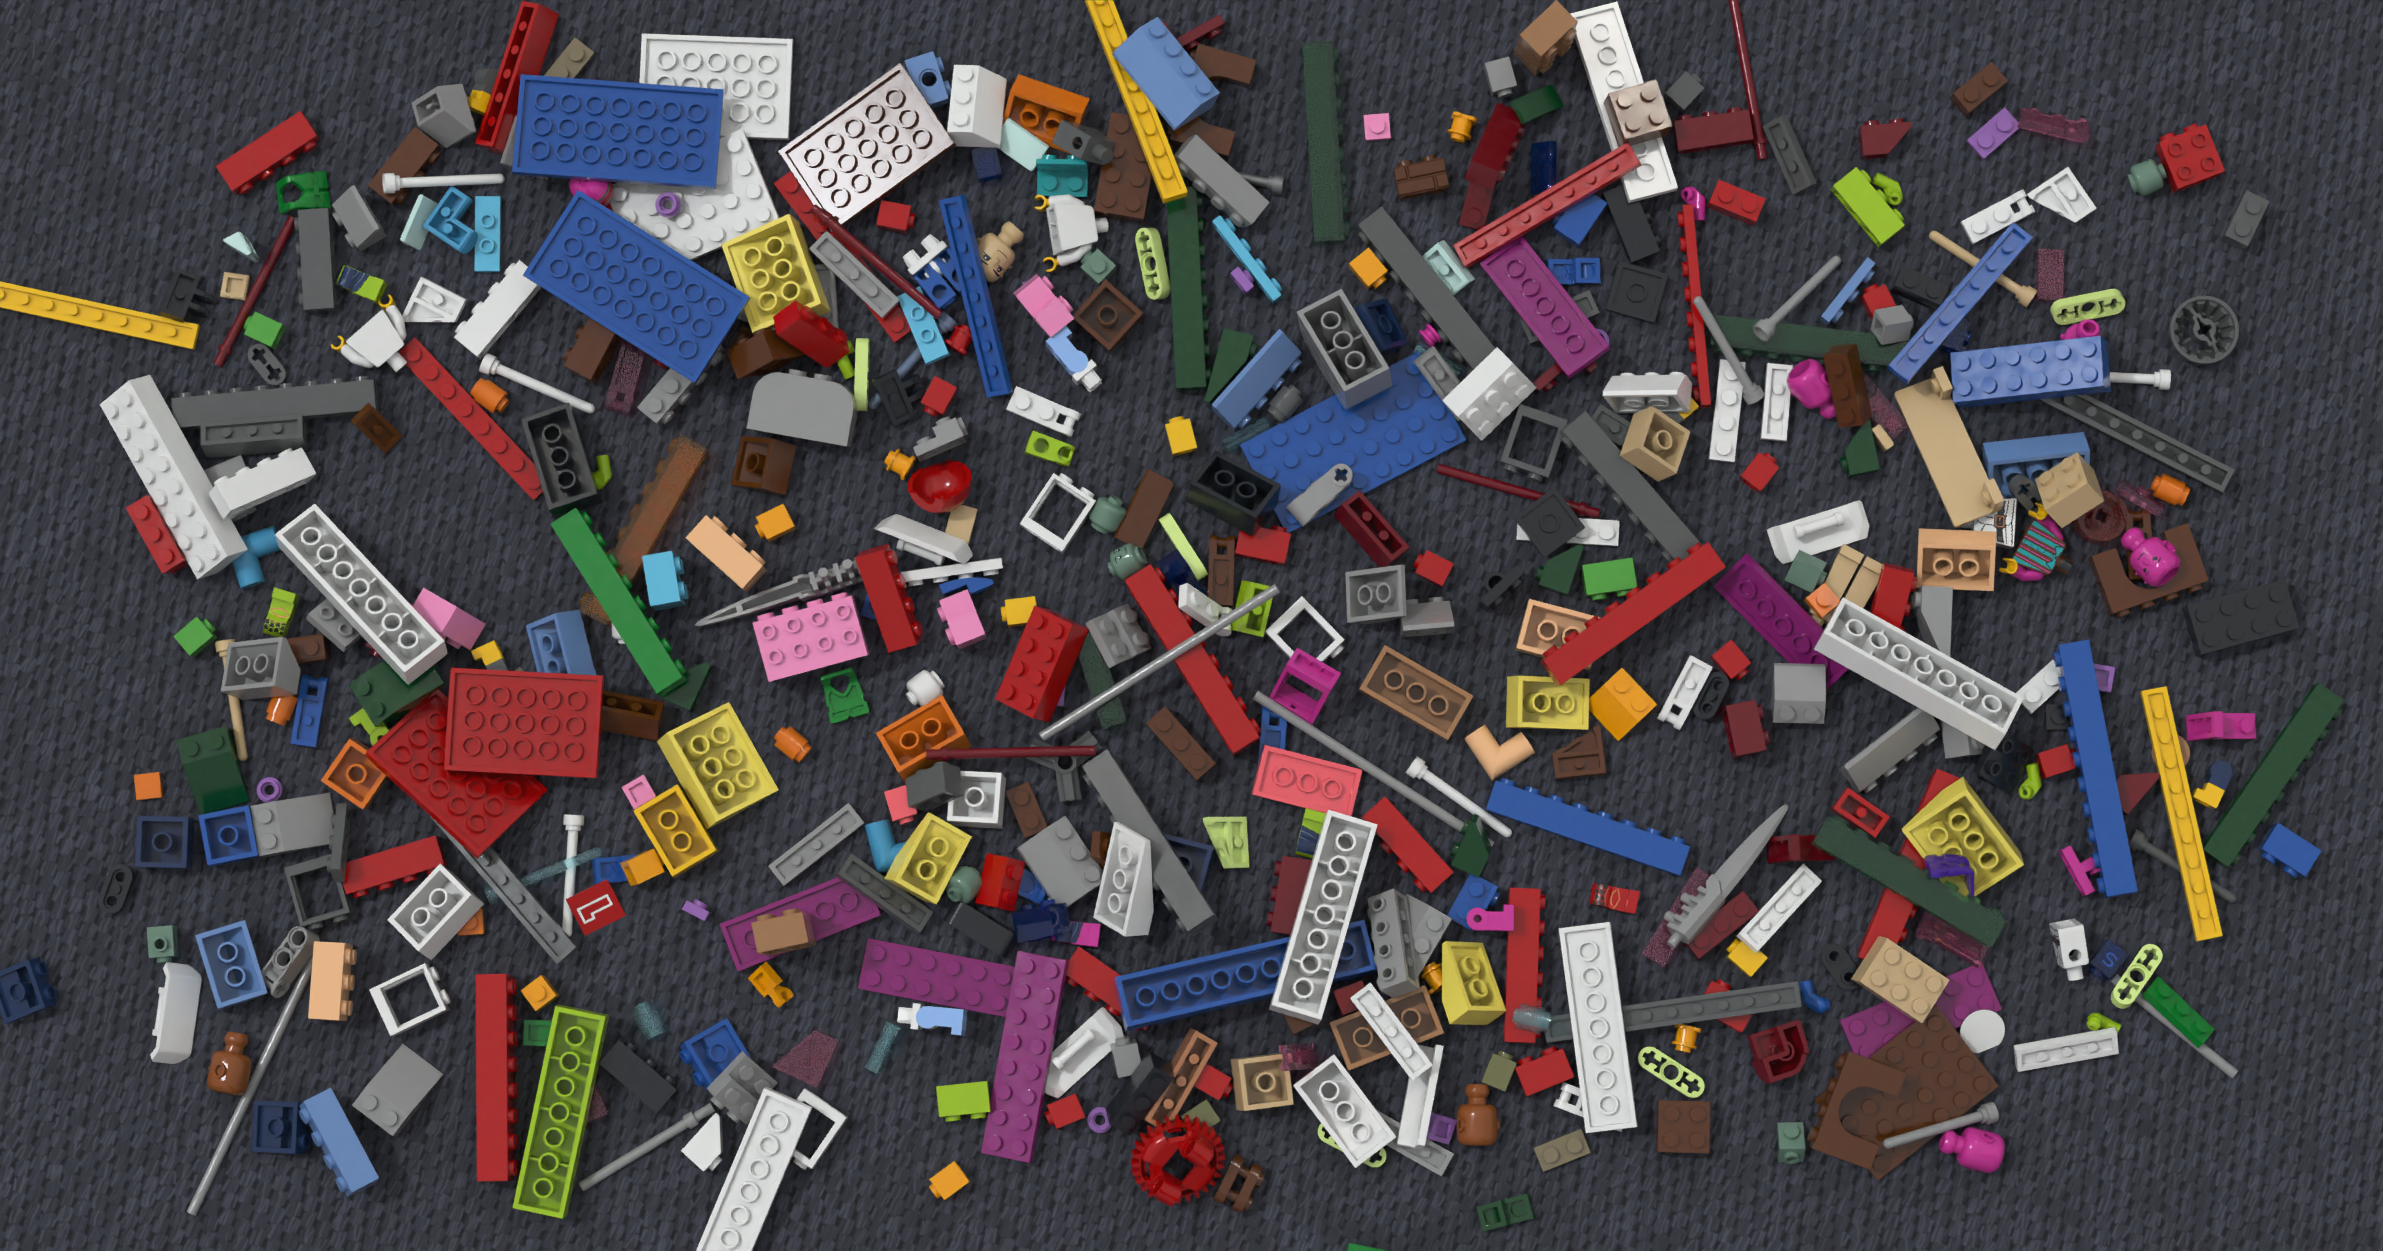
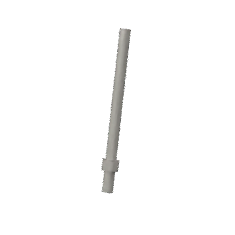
M2116 974L2111 982L2116 986L2121 977ZM2128 986L2123 991L2126 994V998L2127 994L2131 990V988ZM2141 990L2134 1002H2137L2230 1078L2237 1074L2238 1070L2206 1044L2197 1048L2141 996L2143 992Z
M710 1102L694 1113L692 1111L687 1113L681 1121L580 1181V1187L583 1191L587 1190L687 1128H694L699 1125L700 1120L716 1111Z

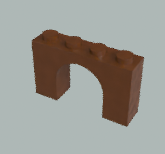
M1199 43L1197 50H1191L1190 57L1210 81H1225L1250 88L1257 60ZM1199 116L1175 131L1169 125L1167 136H1171V144L1181 146L1187 138L1197 135L1221 158L1229 160L1235 139L1234 131L1210 125L1201 120Z
M2188 523L2160 533L2163 541H2169L2176 548L2175 553L2181 561L2180 569L2176 575L2160 587L2145 589L2133 584L2125 574L2116 548L2088 558L2109 616L2116 614V617L2119 618L2130 614V608L2140 606L2142 610L2156 605L2154 600L2164 597L2165 601L2179 597V591L2188 589L2189 593L2203 589L2202 584L2209 581Z
M1845 1049L1844 1053H1840L1836 1059V1074L1827 1083V1098L1825 1103L1821 1102L1818 1107L1816 1116L1819 1119L1816 1127H1811L1807 1140L1810 1141L1809 1146L1812 1149L1871 1170L1879 1145L1873 1141L1851 1134L1843 1128L1839 1119L1841 1101L1847 1093L1859 1087L1874 1088L1898 1097L1907 1073Z

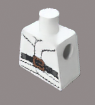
M2004 499L2002 510L1957 528H1969L1971 531L1996 532V546L2011 549L2014 547L2017 499Z
M2076 919L2049 923L2058 965L2064 969L2066 968L2069 981L2084 978L2081 965L2089 964L2083 924ZM2074 950V953L2069 956L2070 951Z

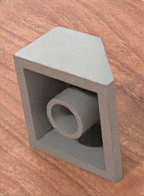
M355 185L351 186L332 204L336 211L332 215L339 226H345L348 231L345 237L352 248L356 246L360 251H363L387 237L365 197Z
M1774 663L1771 694L1773 723L1824 724L1826 706L1825 664Z

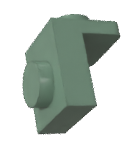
M1803 1122L1777 1123L1778 1162H1785L1787 1164L1803 1162L1805 1155Z

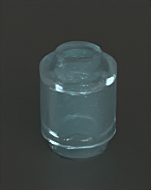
M648 1000L634 1006L636 1011L632 1013V1016L641 1034L645 1035L647 1040L666 1031L663 1026L665 1022L655 1002L649 1004Z
M1521 1003L1519 1008H1514L1512 1023H1516V1029L1540 1034L1541 1031L1547 1032L1551 1012L1545 1011V1008Z

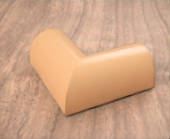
M1483 725L1464 738L1492 781L1535 753L1522 732L1500 746L1486 725Z

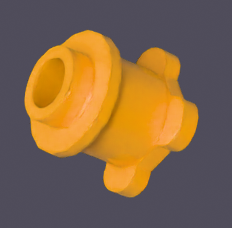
M1454 111L1451 117L1453 119L1451 129H1448L1447 133L1451 135V140L1465 143V140H1471L1472 138L1470 132L1472 126H1475L1477 118Z
M899 448L895 452L891 450L884 461V464L887 465L886 471L892 470L899 474L901 480L904 481L915 463L916 457L912 455L910 458L902 454Z
M1432 962L1423 968V974L1421 975V979H1425L1431 988L1428 991L1429 996L1442 990V963L1436 964Z
M1676 1024L1677 1033L1675 1041H1672V1044L1676 1045L1675 1050L1690 1053L1691 1049H1697L1695 1041L1697 1033H1701L1702 1029L1684 1024Z

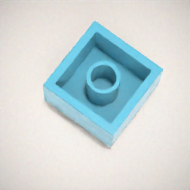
M673 551L642 556L650 606L655 611L685 606L684 599H689L687 585L684 584V581L681 582L680 575L685 574L683 560Z

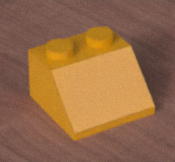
M1623 668L1615 673L1589 698V711L1617 741L1626 735L1657 705Z

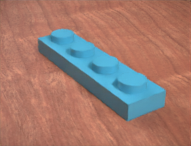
M1219 215L1212 221L1213 227L1273 304L1281 299V286L1274 278L1270 280L1264 273L1267 268L1259 258L1254 260L1249 253L1252 249L1245 239L1239 240L1234 234L1236 228L1228 218L1224 220Z

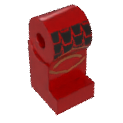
M1593 883L1589 904L1634 915L1640 891Z

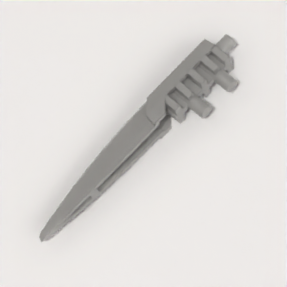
M846 559L841 566L835 563L832 564V569L820 568L818 574L812 571L808 574L795 576L790 582L740 600L699 620L695 626L702 627L751 615L797 600L815 599L861 583L863 580L856 560L851 562L850 559Z
M1787 804L1781 806L1734 851L1717 872L1706 880V888L1698 887L1697 891L1699 894L1696 897L1686 892L1681 895L1680 901L1685 903L1681 907V915L1674 914L1671 911L1666 912L1664 919L1669 922L1667 927L1672 935L1667 944L1674 949L1680 941L1690 944L1723 906L1727 895L1741 880L1773 835L1788 810Z

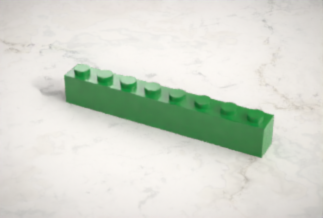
M574 508L551 523V526L654 691L662 697L687 681L683 675L687 671L679 659H673L670 654L673 649L667 639L663 638L661 640L656 632L660 628L652 616L650 618L646 616L643 610L647 607L640 596L635 597L630 589L633 585L626 574L621 576L617 569L620 566L619 562L612 553L608 555L604 549L607 543L599 532L594 533L591 525L594 523L586 511L582 513L579 509Z

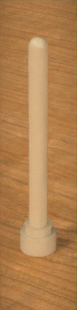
M1930 232L1929 238L1972 267L1979 262V258L1939 232ZM2003 274L1996 281L2016 295L2015 298L2019 300L2018 303L2026 308L2037 293V290L2031 286H2020Z
M235 639L215 642L216 652H219V656L222 657L224 668L228 643L235 642ZM228 695L237 756L240 761H245L248 758L240 701L239 698Z

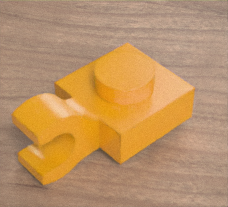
M767 961L748 977L763 997L769 995L778 1008L794 996L790 989L779 985L783 980Z

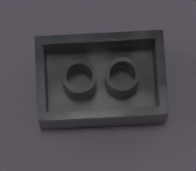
M1215 450L1190 482L1187 502L1253 536L1278 504L1281 484Z

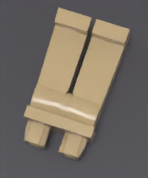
M1845 544L1840 547L1824 581L1839 600L1864 554ZM1867 556L1863 560L1844 598L1864 608L1877 586L1882 564ZM1811 608L1808 614L1822 627L1823 623L1828 624L1836 608L1821 620Z

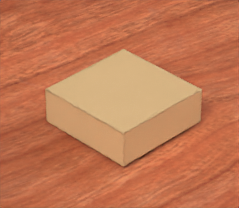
M224 272L220 297L245 301L250 276Z
M1878 424L1872 429L1874 441L1883 453L1894 445L1881 425Z

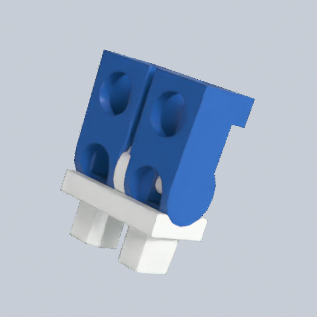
M930 234L921 242V245L927 250V254L920 258L912 249L903 256V259L909 268V274L930 300L944 311L958 297L942 278L943 276L960 296L962 294L951 249L943 240L939 242L938 239Z

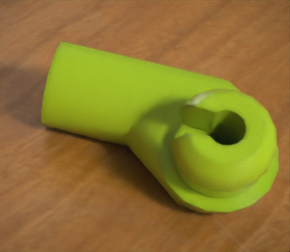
M1877 172L1872 184L1884 190L1889 204L1899 205L1903 199L1899 183Z
M848 340V354H852L854 352V347L851 341ZM848 354L837 361L844 379L855 375V370L848 358Z
M608 455L596 456L598 470L594 474L599 490L603 489L612 477Z
M2038 763L2026 765L2028 777L2019 788V796L2022 799H2031L2041 788L2042 783Z
M2096 1012L2091 1013L2087 1018V1027L2093 1031L2099 1028L2115 1027L2118 1034L2121 1028V1024Z

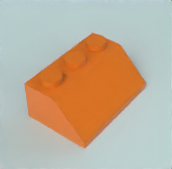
M1018 74L1010 90L1003 124L1010 118L1051 148L1069 153L1053 144L1052 141L1061 120L1083 124L1090 98Z
M943 695L876 733L905 784V778L914 775L916 771L931 768L934 766V763L942 761L941 759L926 760L927 749H941V747L947 746V749H967L972 746Z

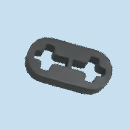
M263 344L251 346L247 353L248 360L262 378L274 387L285 383L288 377L287 371L271 350ZM256 350L261 352L265 350L263 356L267 360L266 364H263L259 359L254 361L256 357L254 352ZM272 366L274 370L282 371L279 374L281 378L278 381L276 379H269L272 374L267 369L268 367Z
M2022 474L2016 475L2010 480L2008 488L2014 498L2028 512L2031 510L2037 513L2038 506H2034L2031 499L2034 497L2037 503L2042 505L2043 503L2038 487L2034 482ZM2021 484H2023V487L2026 489L2024 493L2020 491L2019 486Z

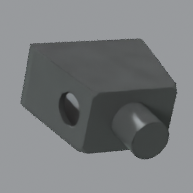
M1061 120L1052 141L1053 144L1081 160L1105 165L1112 160L1114 141L1096 128ZM1077 137H1080L1082 139V144H1080L1077 141L1074 142V140Z

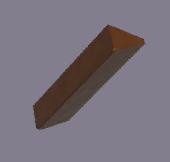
M1147 469L1114 537L1125 544L1132 543L1143 549L1174 486V482Z

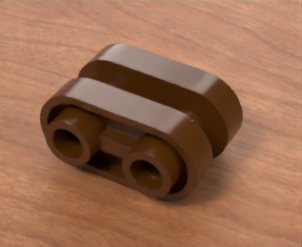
M1235 1154L1213 1200L1223 1204L1225 1198L1234 1202L1232 1210L1241 1214L1243 1209L1249 1210L1254 1199L1250 1194L1254 1186L1260 1187L1265 1174L1261 1172L1263 1167L1253 1163L1251 1169L1242 1166L1245 1158ZM1237 1175L1246 1179L1239 1193L1230 1189Z

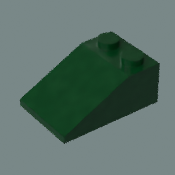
M1224 328L1204 400L1208 409L1212 410L1213 402L1259 352L1258 343H1256L1254 335Z
M384 660L350 683L349 687L374 726L389 727L446 684L435 665H433L408 685Z
M224 726L176 740L182 765L200 815L250 802L231 728Z

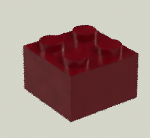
M1756 700L1727 705L1722 708L1721 712L1732 759L1759 754L1767 750L1766 746L1770 743L1767 730H1762L1761 720H1764L1761 704L1757 705Z

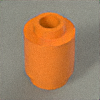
M480 378L470 392V395L474 397V401L493 414L497 411L503 412L510 401L507 399L508 393L489 379L484 380Z
M2162 473L2160 477L2155 476L2150 490H2153L2152 496L2174 506L2176 504L2182 506L2187 499L2190 487L2185 486V482Z
M294 695L271 697L266 710L268 713L266 719L285 726L287 720L290 721L298 698L294 697Z
M791 726L787 729L782 727L774 736L776 740L774 746L792 761L796 760L800 763L812 749L808 744L809 741Z

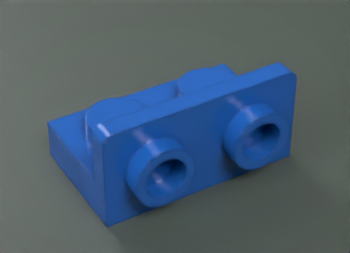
M1470 874L1447 916L1473 932L1474 930L1467 924L1468 912L1477 907L1486 910L1488 905L1493 907L1500 893L1496 892L1499 886Z

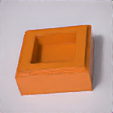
M161 772L134 775L136 800L163 798Z

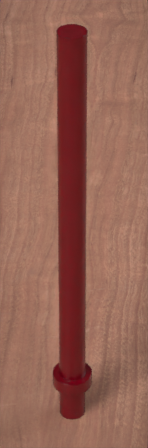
M1728 0L1754 137L1752 146L1756 148L1758 161L1768 159L1765 147L1767 138L1763 136L1739 0Z
M817 204L811 208L809 212L820 220L819 224L823 227L826 225L934 318L938 319L942 315L943 311L834 220L830 212L826 213Z
M288 217L223 344H219L217 348L219 352L213 364L222 368L228 355H232L233 350L231 349L295 228L294 217Z
M1440 463L1436 472L1533 501L1538 500L1545 494ZM1564 499L1573 512L1578 513L1577 516L1582 517L1586 515L1598 518L1600 509L1588 506L1583 501L1577 503Z
M1095 745L947 749V746L941 747V749L926 750V760L941 759L942 762H947V759L1095 756Z

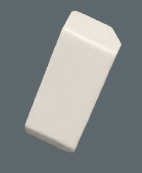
M1858 500L1786 524L1767 529V533L1775 556L1782 564H1786L1794 560L1799 550L1815 555L1840 547L1843 544L1847 545L1867 538L1869 522L1863 504Z
M898 514L882 520L874 528L899 538L896 547L898 550H905L926 558L939 566L943 565L945 557L965 564L973 556L966 541Z
M166 962L163 967L166 975L165 987H159L158 990L159 1001L155 1029L152 1031V1035L157 1036L156 1048L150 1056L153 1062L176 1064L191 1055L202 978L189 965Z
M1104 1007L1100 1008L1052 1052L1045 1089L1046 1094L1056 1098L1062 1096L1111 1051L1110 1044L1115 1043V1039L1124 1037L1122 1027Z

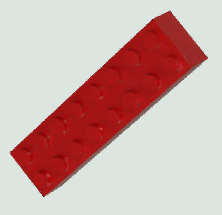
M1150 564L1127 578L1125 585L1168 652L1194 635L1191 629L1193 622L1187 613L1181 612L1177 607L1179 599L1172 588L1168 591L1165 588L1164 583H1166V579L1158 567L1153 569ZM1204 640L1173 661L1230 752L1235 756L1259 741L1260 737L1258 734L1261 733V729L1254 718L1249 720L1245 715V712H1247L1246 705L1240 696L1236 699L1231 692L1234 690L1232 683L1227 675L1222 677L1218 672L1220 664L1213 653L1210 655L1206 653L1204 648L1207 647V644Z
M475 974L477 1182L515 1180V1175H519V1160H514V1150L519 1148V1135L514 1134V1124L519 1122L518 1108H514V1098H518L519 1094L518 1082H514V1072H518V1057H514V1047L518 1046V1032L513 1031V1021L518 1020V1007L513 1005V995L518 994V982L510 974Z

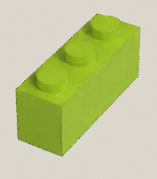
M1855 167L1834 184L1830 190L1879 248L1905 226L1902 222L1904 218L1897 209L1894 208L1892 210L1886 203L1888 199L1880 189H1874L1870 184L1872 182L1870 176L1864 170L1859 171Z

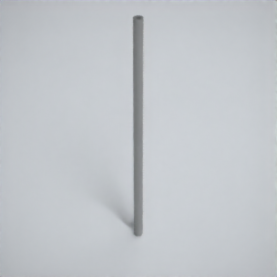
M1276 584L1270 586L1039 732L1041 738L1044 741L1051 738L1279 594L1278 586Z
M1257 691L1253 700L1459 832L1461 831L1464 822L1268 696ZM1489 839V842H1490L1491 847H1492L1493 844H1494V841H1492L1491 839Z
M312 956L303 967L248 1082L247 1090L242 1095L187 1209L189 1214L197 1215L312 974Z

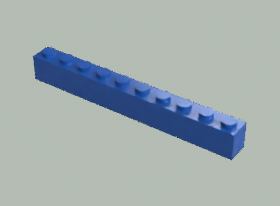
M2089 640L2060 644L2056 647V652H2053L2055 667H2060L2061 677H2058L2060 692H2064L2066 702H2063V711L2065 717H2069L2071 727H2067L2070 742H2074L2076 752H2072L2074 766L2079 767L2081 776L2077 777L2078 789L2080 793L2084 792L2085 802L2082 803L2084 817H2089L2090 827L2087 828L2089 843H2094L2095 853H2092V862L2094 868L2099 869L2100 878L2096 879L2099 894L2103 893L2104 899L2135 894L2138 892L2090 642Z

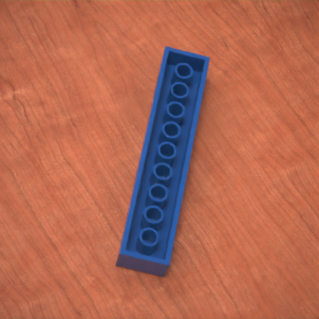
M1365 920L1349 923L1332 983L1371 975L1377 970ZM1290 937L1115 977L1113 983L1125 1032L1272 998Z

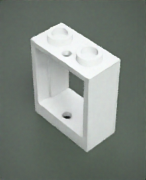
M1053 473L1021 521L1020 526L1063 554L1089 516L1096 500L1093 499L1095 495L1086 488L1082 487L1079 490L1072 485L1074 481L1061 473L1057 476ZM1056 485L1086 504V507L1064 540L1033 521Z
M1302 596L1265 631V634L1290 659L1294 651L1278 635L1305 610L1335 640L1316 659L1324 662L1329 656L1334 659L1344 649L1341 645L1344 639Z
M424 963L369 989L390 1036H396L450 1010L447 1005L451 1003L445 989L440 990L437 983L440 977L434 966L430 967L429 964ZM424 973L439 1007L400 1025L385 991Z
M804 1088L797 1100L802 1103L805 1101L835 1122L811 1159L795 1149L793 1153L795 1159L793 1162L806 1170L807 1167L811 1169L815 1167L848 1117Z

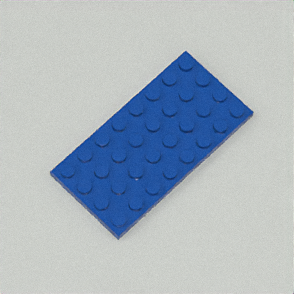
M521 74L512 174L716 190L724 89Z
M577 190L523 274L525 278L694 384L697 383L750 300V297L579 190Z
M1419 351L1389 366L1392 386L1347 410L1342 406L1337 396L1334 395L1240 444L1252 470L1281 484L1278 504L1273 510L1282 527L1287 529L1286 533H1291L1303 527L1286 507L1333 466L1341 463L1349 466L1353 475L1352 482L1310 522L1339 508L1342 503L1359 490L1364 495L1466 441L1453 414L1413 363L1421 355ZM1337 471V478L1335 480H1343L1345 482L1347 472L1341 473Z

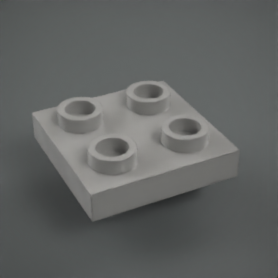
M325 599L307 615L306 619L343 652L362 637L328 599Z

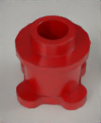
M962 324L960 327L954 326L955 331L949 340H945V344L965 357L967 354L966 350L973 339L970 328Z

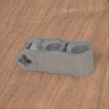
M1342 463L1333 466L1326 474L1313 482L1304 493L1295 498L1286 507L1287 510L1304 527L1351 484L1353 478L1352 470L1349 466ZM1337 471L1341 473L1347 472L1345 482L1343 480H1335L1337 478Z
M301 926L292 928L271 959L261 970L265 986L271 991V995L274 998L282 997L288 991L294 979L313 955L314 941L320 942L317 933Z

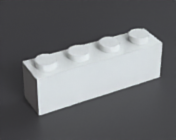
M520 260L516 264L512 263L504 273L506 275L500 283L496 282L488 291L489 297L484 302L480 301L471 312L473 314L467 322L464 320L455 330L457 334L454 338L480 360L541 289L540 286L523 276L528 267Z
M302 447L294 451L292 448L281 452L276 459L271 460L268 457L257 463L255 468L245 467L237 471L234 477L228 478V476L219 478L214 482L215 486L211 489L209 495L224 520L310 482L316 475V472Z

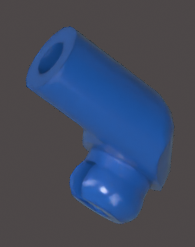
M1812 980L1800 982L1802 999L1806 1007L1816 1013H1824L1830 1009L1831 1003L1829 999H1823L1814 993Z

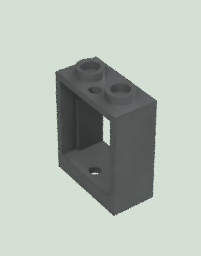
M1520 404L1499 463L1504 465L1503 470L1513 474H1517L1518 471L1527 473L1528 479L1542 482V479L1548 480L1561 442L1560 438L1563 437L1559 431L1567 425L1568 420ZM1521 419L1557 430L1545 469L1509 458Z
M331 854L284 868L299 924L301 927H308L309 930L324 927L323 922L333 920V923L348 920L347 915L354 913L349 895L345 893L343 883L336 882L343 909L308 918L297 877L326 869L327 858L331 857Z

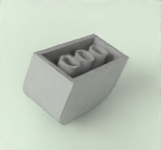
M1342 289L1297 311L1299 327L1304 341L1338 400L1346 410L1392 386L1390 368Z
M789 369V374L781 372L767 374L757 382L753 390L747 429L847 447L852 446L858 411L854 393L847 386L832 382V376L814 373V378L806 377L807 372Z

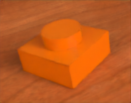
M1826 583L1822 584L1804 600L1820 620L1840 603L1839 598Z
M483 908L479 909L458 931V936L485 934Z

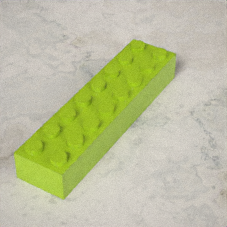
M560 1004L555 1006L513 1208L561 1219L565 1218L568 1214L609 1020L608 1014Z

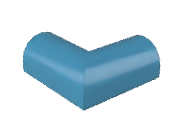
M450 186L422 227L460 253L467 254L475 246L478 235L459 220L473 200L455 187Z
M275 526L241 536L248 550L232 562L241 590L266 582L258 558L281 551L275 537L277 533Z
M890 819L865 825L875 870L880 874L889 871L896 855L906 843H895Z

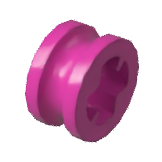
M1430 324L1426 325L1425 330L1420 329L1418 331L1429 347H1435L1434 344L1436 342H1442L1441 337Z

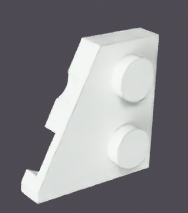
M2069 167L2027 194L2030 199L2074 223L2097 209Z
M420 277L402 316L404 322H457L468 299L425 277Z

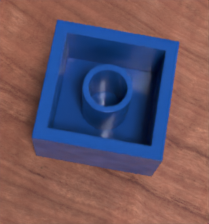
M250 805L198 815L208 866L215 867L260 858Z

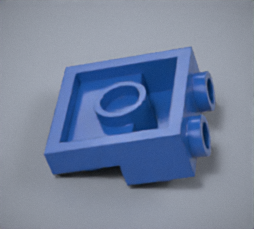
M727 1018L685 1041L680 1046L682 1051L679 1052L682 1061L686 1065L690 1064L695 1071L692 1074L695 1083L699 1087L703 1086L705 1090L742 1051L749 1056Z

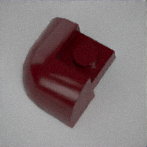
M1800 1019L1747 1036L1755 1059L1751 1061L1752 1065L1764 1083H1773L1797 1074L1801 1071L1807 1054H1809L1808 1043Z

